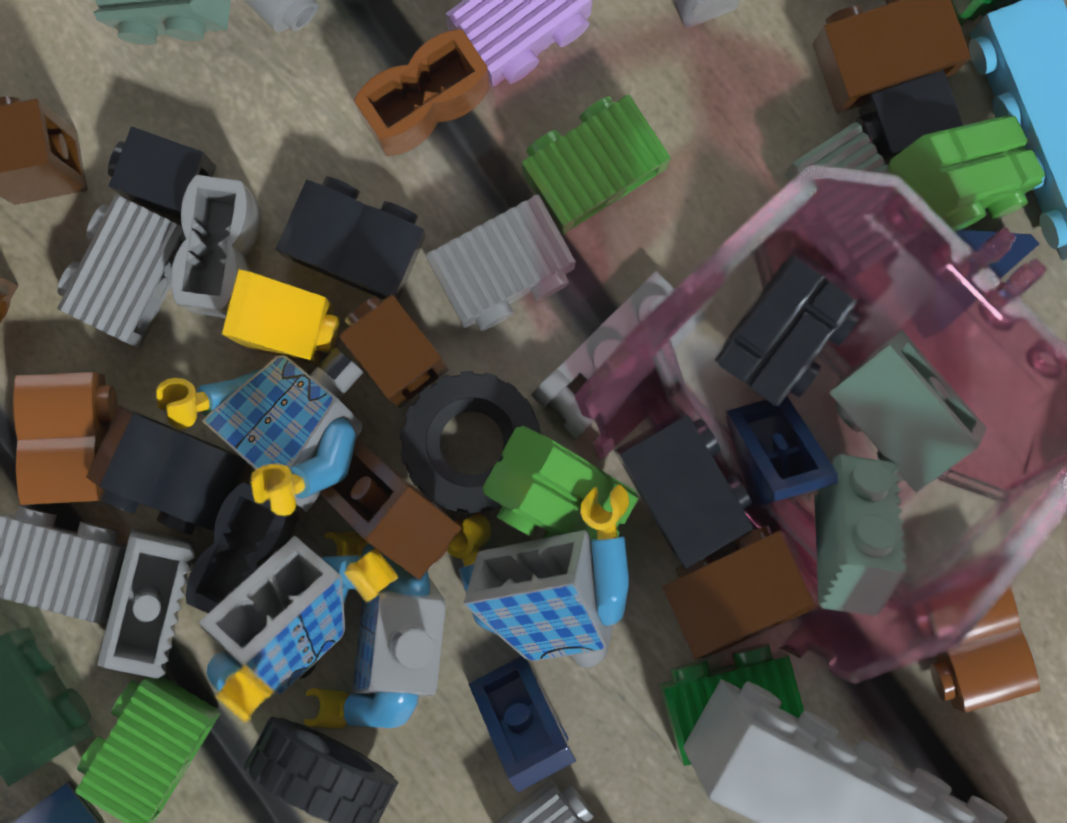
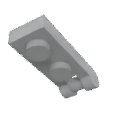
M655 271L531 395L543 408L550 405L566 421L562 427L576 440L701 314ZM579 375L596 391L585 404L568 388Z

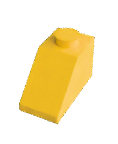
M238 269L222 335L247 349L276 356L285 355L289 359L318 366L322 353H330L335 347L340 317L332 315L334 305L324 296Z

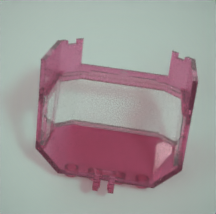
M809 164L643 318L574 396L582 416L591 420L594 418L600 436L592 444L599 463L647 416L656 424H659L677 412L688 414L692 422L699 418L706 422L721 448V451L712 457L723 476L726 478L734 473L748 493L727 424L726 411L766 399L752 390L748 384L741 382L718 366L714 360L720 347L794 247L799 248L822 264L827 270L832 271L852 285L859 292V301L853 308L861 314L856 326L841 345L836 346L831 341H828L813 360L822 366L821 370L800 398L791 392L787 395L831 464H833V457L840 454L879 460L877 456L878 449L862 430L860 432L852 430L840 418L835 409L836 400L829 392L846 373L901 329L985 424L987 431L979 448L917 493L905 480L899 481L897 486L901 491L898 497L902 500L899 508L903 510L900 519L904 521L901 530L905 533L902 541L906 544L902 552L907 555L903 563L908 568L882 612L877 616L825 609L820 606L812 610L779 647L799 658H802L808 650L831 660L829 668L832 674L856 684L960 646L1066 515L1067 343L1060 339L1020 297L1047 270L1037 258H1034L1029 263L1022 264L1011 274L1006 282H1003L987 266L990 263H995L1011 248L1012 242L1016 239L1006 227H1003L974 252L927 205L925 200L915 193L898 175ZM818 489L755 506L745 511L748 519L757 528L768 526L772 534L777 531L791 534L818 590L814 496L818 495Z

